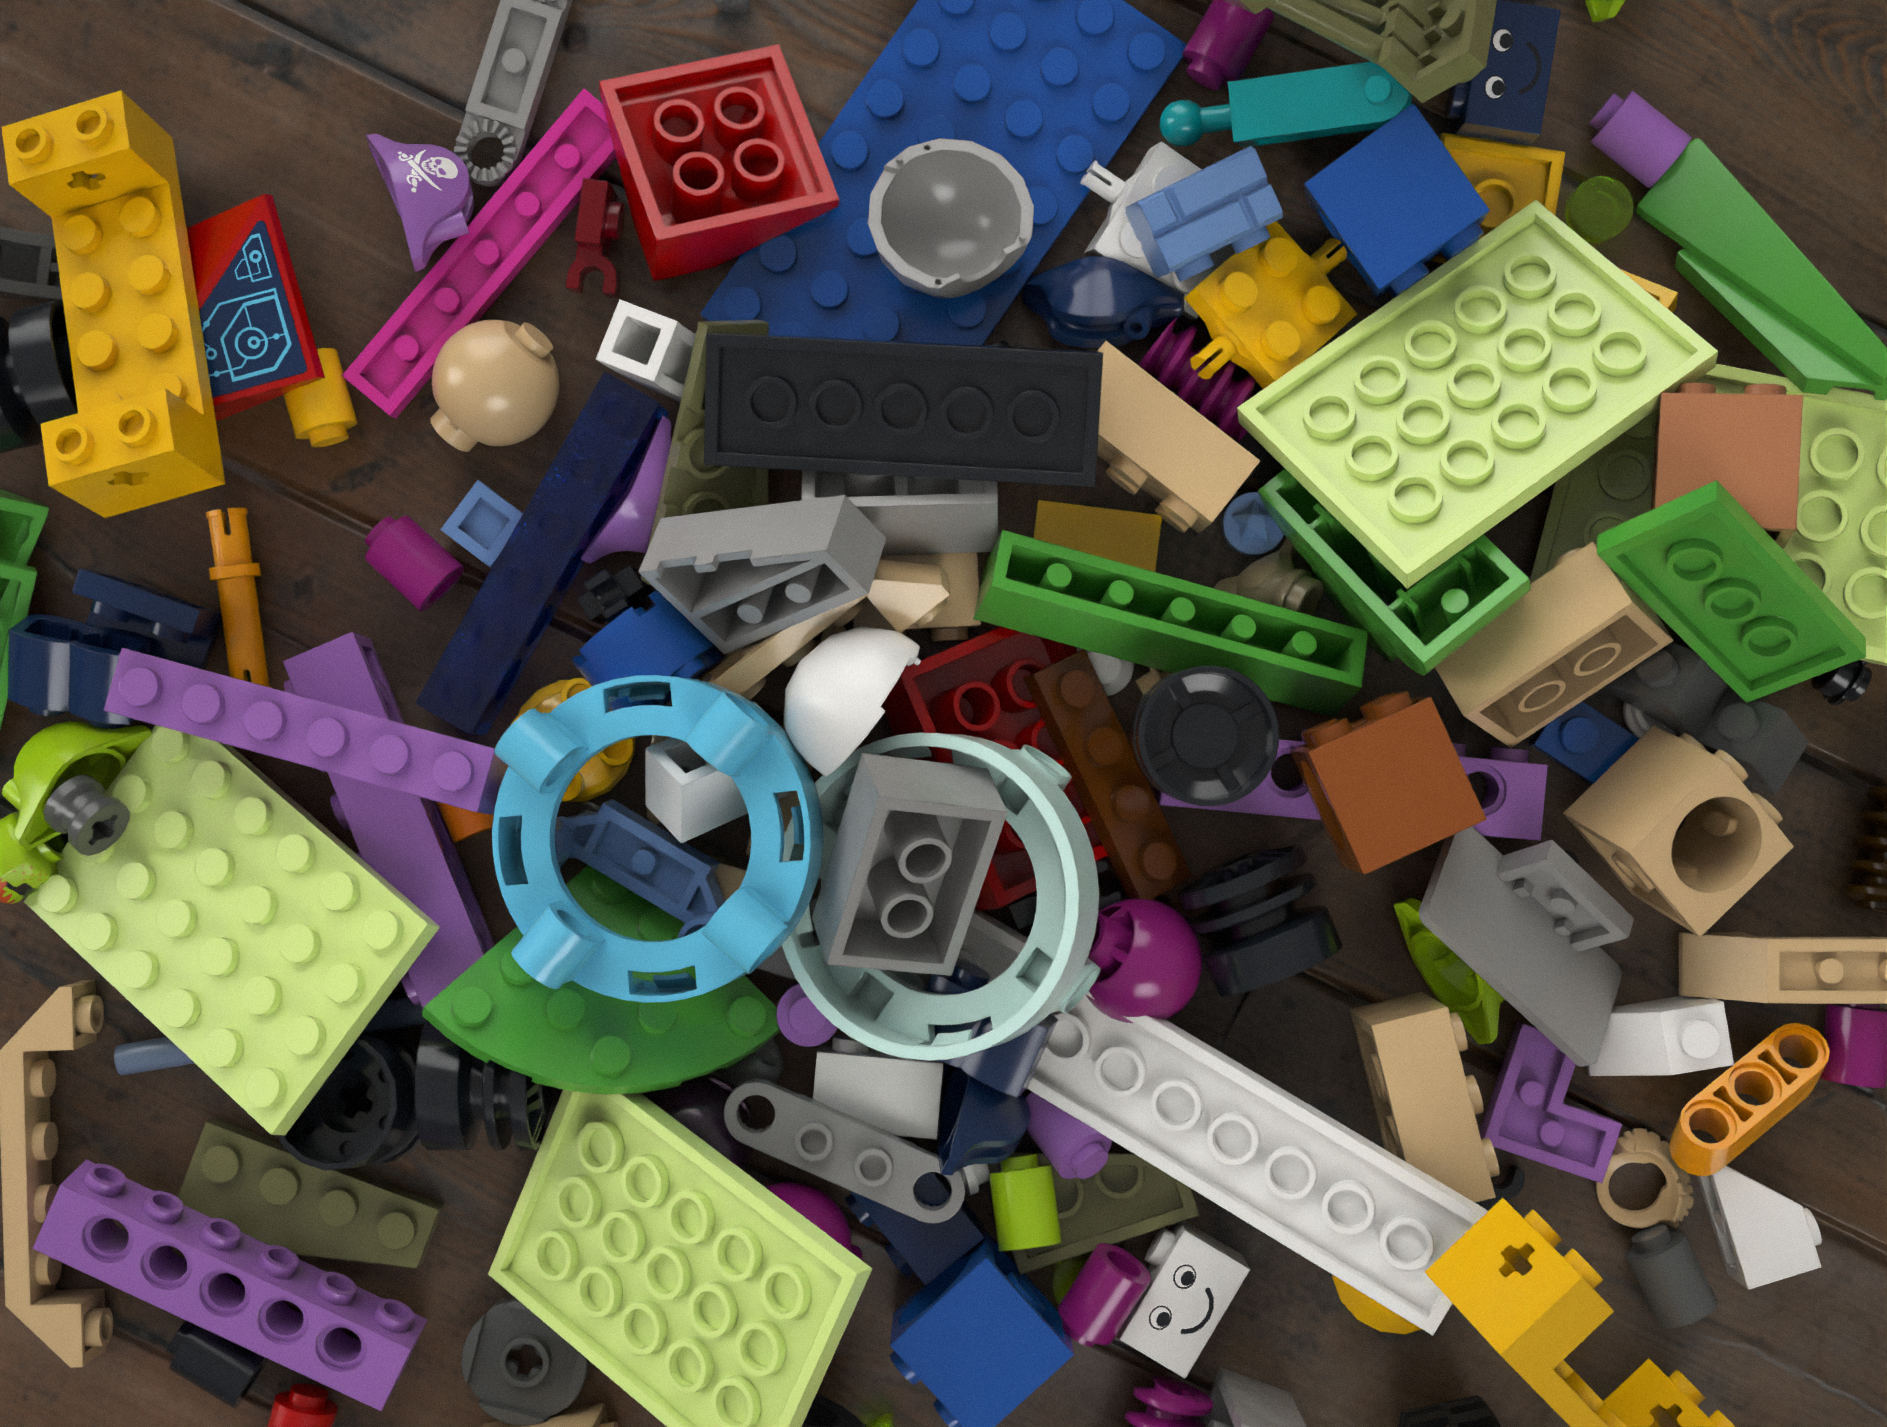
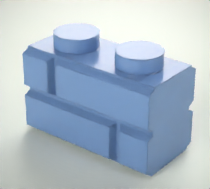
M1252 146L1125 207V213L1137 239L1142 244V250L1153 274L1159 278L1175 271L1179 282L1214 266L1210 253L1230 243L1235 254H1238L1271 238L1266 226L1283 218V210L1272 186L1267 182V174L1256 150Z

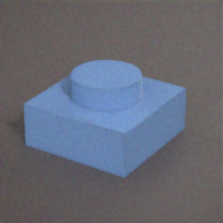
M477 480L440 530L490 568L496 569L532 519L485 483Z

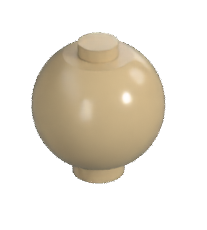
M505 320L475 322L453 334L438 353L432 371L433 396L440 407L430 419L436 432L450 445L463 452H469L478 441L489 446H508L522 442L536 434L550 419L559 396V373L556 362L550 353L553 349L550 340L539 329L529 323L524 322L519 326Z

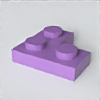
M1517 1021L1479 1131L1481 1139L1488 1137L1495 1148L1603 1183L1622 1123L1564 1103L1563 1101L1576 1064L1536 1027Z

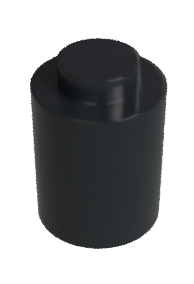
M188 1321L181 1325L166 1350L167 1353L174 1356L169 1370L234 1409L246 1397L269 1360Z

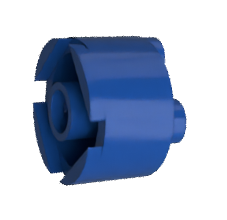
M656 590L648 595L653 601V605L646 610L643 607H639L636 610L631 607L584 644L579 650L581 655L573 657L571 661L592 687L613 679L638 675H662L697 679L724 656L706 636ZM669 690L664 699L629 702V696L619 698L609 703V709L614 711L638 705L663 706L671 700V690Z

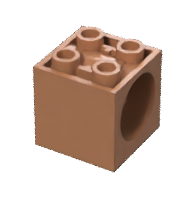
M1682 383L1675 393L1661 392L1660 407L1657 411L1655 426L1651 510L1718 480L1769 536L1784 549L1797 527L1803 395H1786V387L1778 384L1748 385L1744 387V394L1716 393V386L1707 383Z

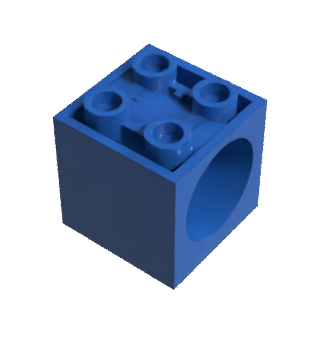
M1414 103L1304 183L1306 201L1330 235L1341 242L1338 246L1340 248L1345 246L1347 259L1376 299L1387 291L1390 292L1393 298L1397 297L1426 277L1425 275L1429 273V270L1425 264L1438 254L1442 253L1445 259L1449 261L1479 240V236L1484 233L1479 225H1481L1490 211Z
M986 1230L985 1238L926 1286L923 1285L893 1312L890 1347L894 1351L890 1354V1358L898 1371L910 1383L915 1385L921 1380L937 1397L933 1405L949 1427H995L1074 1355L1072 1339L1062 1326L1064 1321L1060 1317L1058 1309L1025 1273L1019 1274L1016 1263L1005 1251H999L998 1243Z

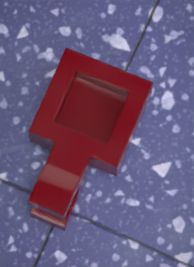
M583 178L574 240L577 243L576 260L570 265L565 288L569 292L582 294L586 275L592 271H600L604 274V295L609 298L619 299L620 276L615 266L606 257L610 255L611 240L621 239L625 219V206L623 202H617L618 196L608 181Z

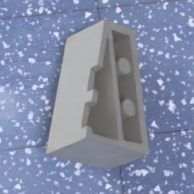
M846 495L666 517L660 519L638 572L725 655L869 594L886 537Z

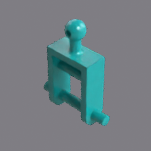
M1364 62L1228 82L1229 104L1201 108L1191 100L1171 102L1164 109L1160 117L1159 127L1164 139L1175 147L1194 145L1201 139L1204 133L1232 130L1233 142L1243 148L1249 146L1257 147L1375 131L1412 104V94L1384 68L1372 62Z

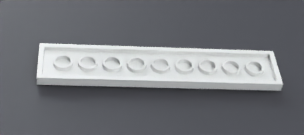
M974 909L957 960L971 963L985 970L990 975L988 981L990 983L1011 966L1019 956L1028 938L983 911L977 912ZM915 973L923 981L926 988L932 974ZM1088 991L1086 995L1093 998L1090 992ZM1086 995L1067 1014H1063L1061 1011L1050 1013L1058 1019V1022L1027 1089L1094 1128L1112 1141L1432 1336L1434 1335L1451 1307L1452 1302L1425 1274V1271L1479 1221L1488 1210L1166 1019H1157L1145 1015L1125 1017L1133 1023L1121 1022L1100 1012Z

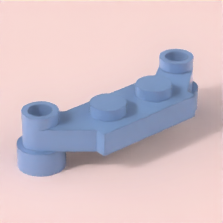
M613 799L604 802L597 812L557 817L555 849L558 865L565 862L567 858H577L684 922V926L681 928L678 938L687 936L706 926L712 916L725 902L714 874L719 865L718 861L686 842L680 843L669 832Z

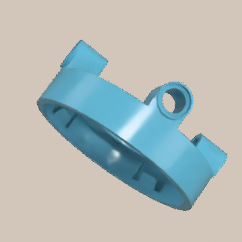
M662 675L630 676L613 679L583 690L559 704L550 713H540L535 708L530 709L522 714L498 741L494 754L507 764L508 768L502 780L494 809L492 847L495 872L509 913L523 934L522 939L513 948L511 954L526 973L543 985L552 989H559L564 983L573 980L585 988L621 1000L643 1003L684 1000L705 994L747 973H752L778 950L800 922L817 885L822 863L824 839L820 800L809 768L802 755L791 743L787 733L774 719L750 700L724 687L697 679ZM669 690H671L672 706L638 705L610 712L609 703L619 698L629 696V702L664 699ZM645 735L667 736L685 741L709 764L722 773L731 776L744 799L751 827L750 859L740 888L722 904L706 926L687 936L664 941H647L623 936L604 927L590 917L580 907L567 888L560 872L555 849V826L559 806L565 791L577 772L586 762L605 748L619 741ZM797 791L801 805L791 807L794 824V844H804L803 859L783 861L784 823L777 796L778 792ZM695 965L696 979H693L689 973L675 975H653V981L633 977L632 971L666 972Z

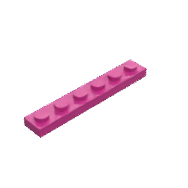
M583 88L467 226L469 234L460 236L455 240L343 373L342 376L389 416L396 419L432 377L436 357L445 342L461 328L480 320L580 201L583 178L597 180L616 158L604 107L598 99Z

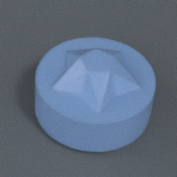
M1259 492L1240 495L1226 507L1222 515L1221 532L1225 542L1232 550L1245 556H1258L1272 550L1284 535L1267 511Z

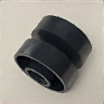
M62 299L17 309L11 315L10 322L0 316V454L38 445L42 441V423L78 413Z
M1199 666L1172 673L1149 688L1139 701L1132 717L1130 744L1139 770L1157 790L1171 798L1189 804L1220 806L1245 797L1255 790L1266 778L1277 756L1279 726L1271 702L1261 688L1252 680L1228 668Z

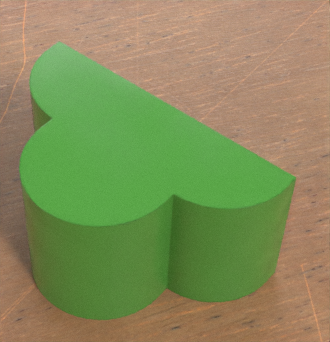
M1286 469L1258 490L1262 502L1277 526L1311 566L1315 578L1323 583V591L1351 627L1368 631L1367 644L1382 658L1389 662L1399 658L1420 675L1424 676L1525 596L1531 589L1529 578L1484 534L1407 589Z

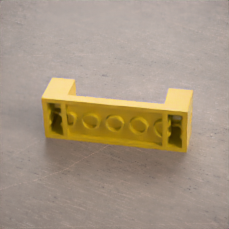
M122 90L1 127L9 185L52 218L78 413L41 424L48 485L104 518L224 485L223 464L173 138ZM97 174V177L92 178V175Z
M1502 1198L1425 1271V1274L1499 1355L1570 1427H1735L1718 1409L1708 1417L1698 1407L1706 1398L1678 1369L1668 1377L1648 1358L1603 1401L1564 1361L1614 1310L1594 1290L1603 1281V1278L1573 1248L1562 1257L1554 1249L1562 1241V1238L1533 1209L1523 1218Z

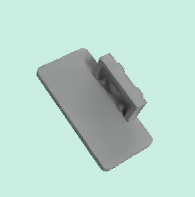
M1473 826L1445 838L1419 908V916L1422 923L1577 1066L1584 1067L1595 1064L1622 977L1619 965L1599 946L1629 938L1634 917L1553 840L1502 855Z

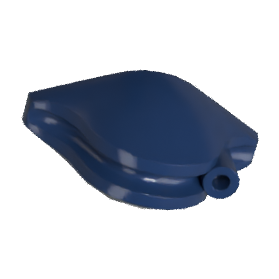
M1089 256L1079 258L1032 276L1023 286L1024 304L1046 322L1048 333L1061 343L1088 351L1099 350L1105 341L1115 348L1127 345L1134 340L1144 338L1148 332L1168 324L1184 314L1183 293L1123 261L1110 257Z
M944 1063L937 1145L941 1175H953L961 1168L972 1164H995L1013 1155L1030 1123V1108L1025 1096L1021 1094L1019 1097L1003 1093L973 1078L961 1068Z

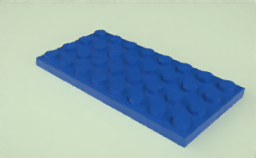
M918 0L818 143L840 199L838 207L742 253L701 311V317L705 321L762 320L769 323V334L984 346L1022 292L1024 284L1034 275L1091 193V189L1080 184L1083 176L1087 174L1088 168L1095 160L1105 169L1109 167L1182 62V52L1187 44L1124 0ZM938 138L973 141L1001 154L1023 177L1034 205L1032 237L1023 255L1015 264L984 287L964 296L945 299L937 298L903 285L882 263L867 223L870 194L884 170V165L909 146Z

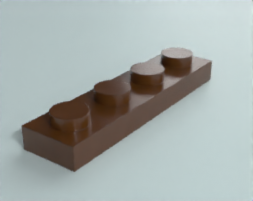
M1085 649L1075 652L1023 678L1067 771L1072 776L1071 780L1128 899L1152 900L1191 878L1192 874L1147 779L1143 776L1134 760L1131 746Z

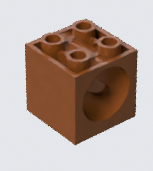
M1408 691L1398 694L1395 692L1388 693L1360 706L1359 709L1363 718L1349 724L1347 718L1338 721L1334 718L1302 732L1300 735L1305 744L1290 750L1341 866L1365 875L1487 820L1432 697L1410 698Z

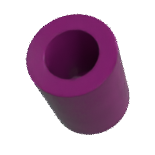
M1213 0L1182 52L1183 59L1189 65L1186 70L1187 74L1194 81L1211 90H1219L1221 85L1228 86V82L1239 80L1274 21L1272 11L1265 8L1255 15L1226 1Z
M405 515L398 520H395L392 516L384 518L370 531L365 539V544L370 547L365 555V561L420 612L428 610L443 598L464 571V566L409 515Z
M1826 1004L1823 1037L1827 1041L1830 1053L1820 1079L1861 1087H1886L1887 1009L1880 1008L1881 1004Z
M1109 1243L1097 1244L1058 1306V1313L1064 1321L1062 1326L1066 1333L1072 1339L1085 1346L1091 1347L1095 1343L1109 1345L1150 1284L1151 1275L1137 1258L1122 1248Z

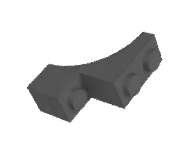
M1672 642L1601 688V690L1652 717L1680 736L1683 732L1688 733L1700 742L1708 752L1714 754L1719 749L1725 751L1747 772L1748 778L1744 781L1745 783L1774 795L1778 794L1809 743L1784 709L1758 699L1746 703L1734 690L1726 685L1723 679L1695 651Z

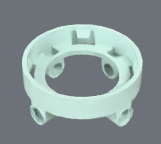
M901 734L877 740L855 750L829 776L825 777L822 775L815 782L823 818L824 844L822 863L818 879L821 878V886L862 753L913 759L931 757L932 752L928 747L952 749L954 763L948 764L988 768L1008 811L1005 820L1022 840L1032 862L1036 879L1037 903L1035 918L1030 935L1019 956L1007 970L992 982L979 989L961 994H939L924 991L925 984L913 972L827 965L821 945L816 946L812 934L813 926L808 905L800 922L782 944L791 970L807 997L834 1026L849 1037L882 1053L905 1059L928 1061L967 1056L1006 1043L1026 1033L1052 1012L1061 1011L1063 1014H1067L1083 999L1093 986L1101 970L1098 965L1088 958L1095 936L1099 908L1098 874L1093 849L1077 811L1063 792L1072 776L1058 762L1032 746L1023 745L1020 750L1010 749L993 741L962 734ZM791 818L784 834L783 861L803 859L804 844H794L793 818ZM991 1016L993 1030L979 1037L971 1039L973 1034L971 1029L953 1033H938L935 1037L934 1025H958Z

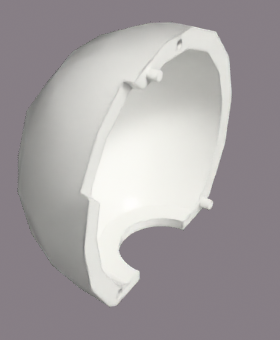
M861 626L831 635L800 660L785 689L784 725L791 743L811 766L827 777L853 753L885 713L881 705L898 681L905 666H910L913 663L917 666L920 664L921 660L917 658L920 646L909 637L897 631Z

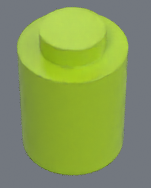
M1037 1154L1013 1156L1001 1161V1171L988 1173L999 1251L1038 1248L1062 1243L1052 1166H1039Z

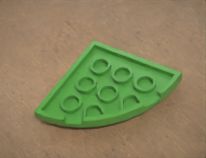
M589 865L566 884L574 899L590 917L604 927L623 936L647 941L671 940L678 938L679 932L684 926V922ZM518 927L513 929L423 1007L422 1016L444 1036L486 1063L491 1060L507 1069L532 1077L531 1082L572 1092L606 1095L645 1093L680 1086L683 1081L709 1074L720 1068L723 1070L736 1064L760 1049L781 1031L777 1022V1007L745 975L705 994L670 1002L643 1003L621 1000L597 993L579 985L573 980L564 983L559 989H552L531 977L514 960L511 951L523 937ZM692 966L666 972L632 971L633 977L653 981V975H675L689 973L693 979H696L695 968Z

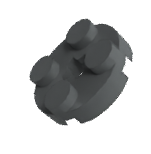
M505 1297L498 1300L478 1319L470 1330L463 1346L461 1367L466 1385L470 1382L473 1392L480 1399L478 1404L488 1415L508 1424L528 1426L546 1421L549 1416L567 1408L576 1399L587 1379L590 1361L515 1297ZM524 1344L535 1347L536 1354L541 1356L543 1360V1366L534 1365L529 1374L519 1372V1361L510 1358L511 1350H521Z

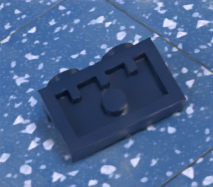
M79 569L72 593L93 600L86 625L90 627L115 628L140 634L151 640L150 655L203 670L206 668L222 624L220 612L109 573Z

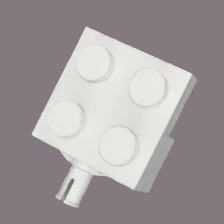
M1162 141L1148 150L1132 177L1125 182L1099 165L1096 160L1088 168L1087 174L1083 176L1080 184L1085 185L1111 203L1108 208L1107 217L1083 253L1087 257L1102 256L1123 261L1183 293L1185 298L1199 283L1235 254L1230 243L1210 253L1214 266L1179 282L1175 271L1159 278L1153 274L1142 250V244L1137 239L1125 213V207L1202 170ZM1184 299L1183 316L1190 321L1197 319L1199 315Z

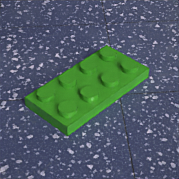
M1718 480L1598 534L1597 555L1746 703L1866 657L1865 636Z

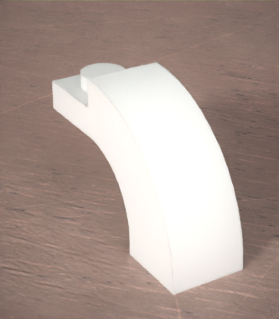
M619 299L596 360L615 372L657 393L681 402L696 334L682 326L678 321Z

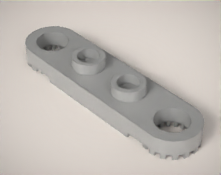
M500 0L465 108L466 114L460 133L456 138V146H454V153L462 159L468 169L469 178L474 183L486 187L499 186L519 166L573 0ZM493 137L501 140L504 146V156L501 158V163L498 162L495 168L493 166L489 170L474 166L472 150L475 144L481 139Z
M759 1078L746 1080L737 1086L726 1101L724 1121L728 1131L737 1141L925 1223H941L953 1217L963 1203L965 1184L960 1170L956 1171L953 1175H944L949 1180L952 1188L946 1202H942L939 1206L933 1205V1207L929 1206V1204L924 1205L921 1200H918L914 1191V1185L917 1179L925 1173H940L938 1155L821 1102L792 1092L769 1080ZM760 1095L772 1103L775 1109V1119L770 1126L765 1127V1129L754 1130V1128H748L745 1123L743 1124L739 1116V1107L741 1101L746 1097Z

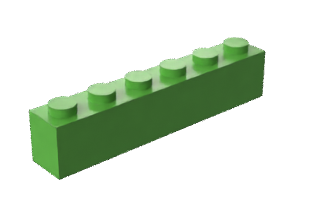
M1002 530L984 564L973 617L975 620L1170 673L1199 666L1228 668L1252 680L1261 688L1269 700L1334 717L1362 687L1368 631L1005 530Z

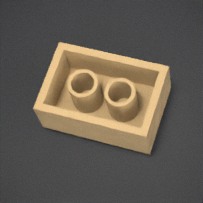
M1105 341L1097 351L1104 352L1097 455L1110 465L1105 472L1114 482L1129 493L1135 495L1141 488L1160 504L1155 509V512L1162 516V519L1176 530L1185 533L1188 528H1192L1197 533H1200L1215 520L1260 460L1113 345Z
M1591 542L1584 548L1573 549L1560 556L1553 563L1549 572L1530 584L1531 589L1525 596L1435 667L1463 716L1510 748L1674 641L1657 614L1597 555V545L1594 542Z
M1423 992L1350 1009L1384 1149L1474 1203L1496 1198L1491 1177L1499 1176L1498 1160L1488 1137L1481 1139L1475 1115L1484 1112L1483 1101L1475 1077L1473 1075L1465 1076L1459 1052L1467 1050L1468 1043L1459 1014L1457 1012L1449 1013L1446 1005Z

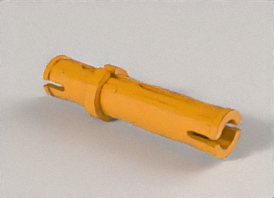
M245 507L227 508L231 530L230 535H228L226 513L222 512V509L207 511L205 513L209 523L215 567L209 568L210 581H217L229 676L248 681L247 672L249 670L251 683L270 687L255 577L261 576L260 564L253 563L247 521L248 509Z

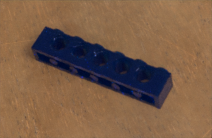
M603 372L415 704L470 735L487 734L585 561L581 560L582 554L629 485L661 415L667 418L669 412L660 402L609 373Z

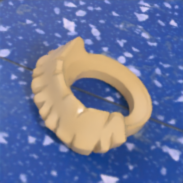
M1633 1128L1632 1132L1626 1131L1622 1137L1617 1139L1603 1183L1595 1181L1596 1194L1604 1211L1613 1220L1628 1227L1647 1228L1658 1223H1664L1670 1227L1677 1228L1679 1221L1682 1222L1684 1216H1688V1209H1691L1694 1203L1692 1196L1694 1193L1693 1187L1689 1185L1691 1182L1690 1176L1686 1171L1678 1167L1672 1159L1668 1142L1661 1141L1660 1136L1656 1133L1647 1132V1129ZM1635 1162L1656 1164L1664 1173L1666 1183L1660 1189L1659 1195L1653 1204L1641 1210H1628L1614 1202L1609 1194L1608 1186L1609 1180L1617 1168L1624 1164Z

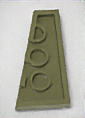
M762 320L698 322L648 547L661 518L768 505V468L704 465L707 333L715 331L769 334L768 322ZM641 575V580L644 581L646 584L651 585V584Z
M216 1118L205 1122L178 1194V1198L183 1202V1205L210 1218L228 1220L238 1226L242 1233L268 1245L283 1246L297 1255L416 1269L423 1263L444 1207L441 1203L348 1168L324 1171L303 1164L286 1150L280 1142Z

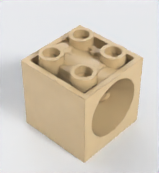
M1654 725L1563 813L1632 895L1699 937L1716 923L1794 847L1777 826L1783 820L1780 813L1765 798L1748 790L1743 783L1748 778V774L1732 756L1720 749L1712 754L1688 733L1683 732L1677 737ZM1686 817V820H1685L1684 824L1682 825L1681 829H1680V830L1678 831V833L1676 834V831H1677L1679 825L1681 824V822L1683 821V819Z

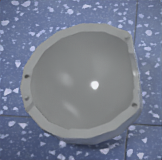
M938 138L909 146L884 165V170L870 194L867 223L882 263L903 285L928 295L945 299L964 296L997 279L1015 264L1023 255L1032 237L1034 205L1023 177L1001 154L973 141Z

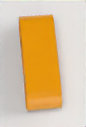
M1801 1023L1785 1024L1777 1028L1692 1098L1682 1109L1670 1139L1669 1149L1671 1157L1677 1166L1687 1173L1696 1176H1710L1717 1173L1805 1100L1815 1088L1829 1059L1830 1050L1822 1034L1809 1025ZM1781 1057L1795 1059L1804 1068L1792 1067ZM1737 1093L1749 1094L1756 1098L1761 1105L1747 1104L1739 1098ZM1691 1130L1706 1131L1718 1143L1703 1142L1696 1138Z

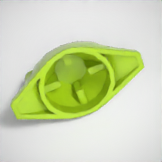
M67 721L49 726L35 734L23 746L16 758L14 778L9 780L2 789L3 797L20 811L14 831L16 839L29 851L62 834L56 832L44 820V808L53 792L65 781L85 774L93 776L102 784L106 792L141 743L153 734L152 731L143 725L103 729L81 721Z
M1409 898L1395 903L1394 908L1408 950L1415 966L1429 988L1448 1007L1451 1013L1457 1012L1464 1028L1479 1045L1492 1043L1498 1035L1499 1010L1501 1003L1505 999L1422 923L1419 916L1421 901Z

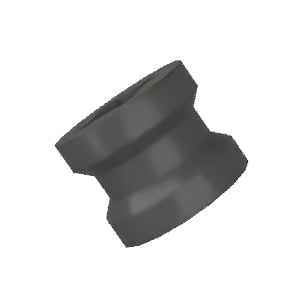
M85 774L65 781L53 792L44 808V820L56 832L68 833L69 843L80 854L90 856L106 850L120 838L130 820V811L118 798L106 797L102 784L93 776Z

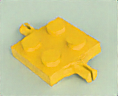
M1275 221L1266 226L1271 238L1238 254H1233L1199 283L1184 299L1205 322L1213 341L1191 358L1192 369L1195 371L1210 357L1213 360L1197 375L1203 379H1210L1216 371L1231 360L1247 370L1264 389L1312 356L1357 315L1356 311L1336 290L1326 276L1347 258L1345 246L1340 248L1330 258H1327L1326 256L1341 243L1335 238H1329L1309 256L1303 252L1283 227Z

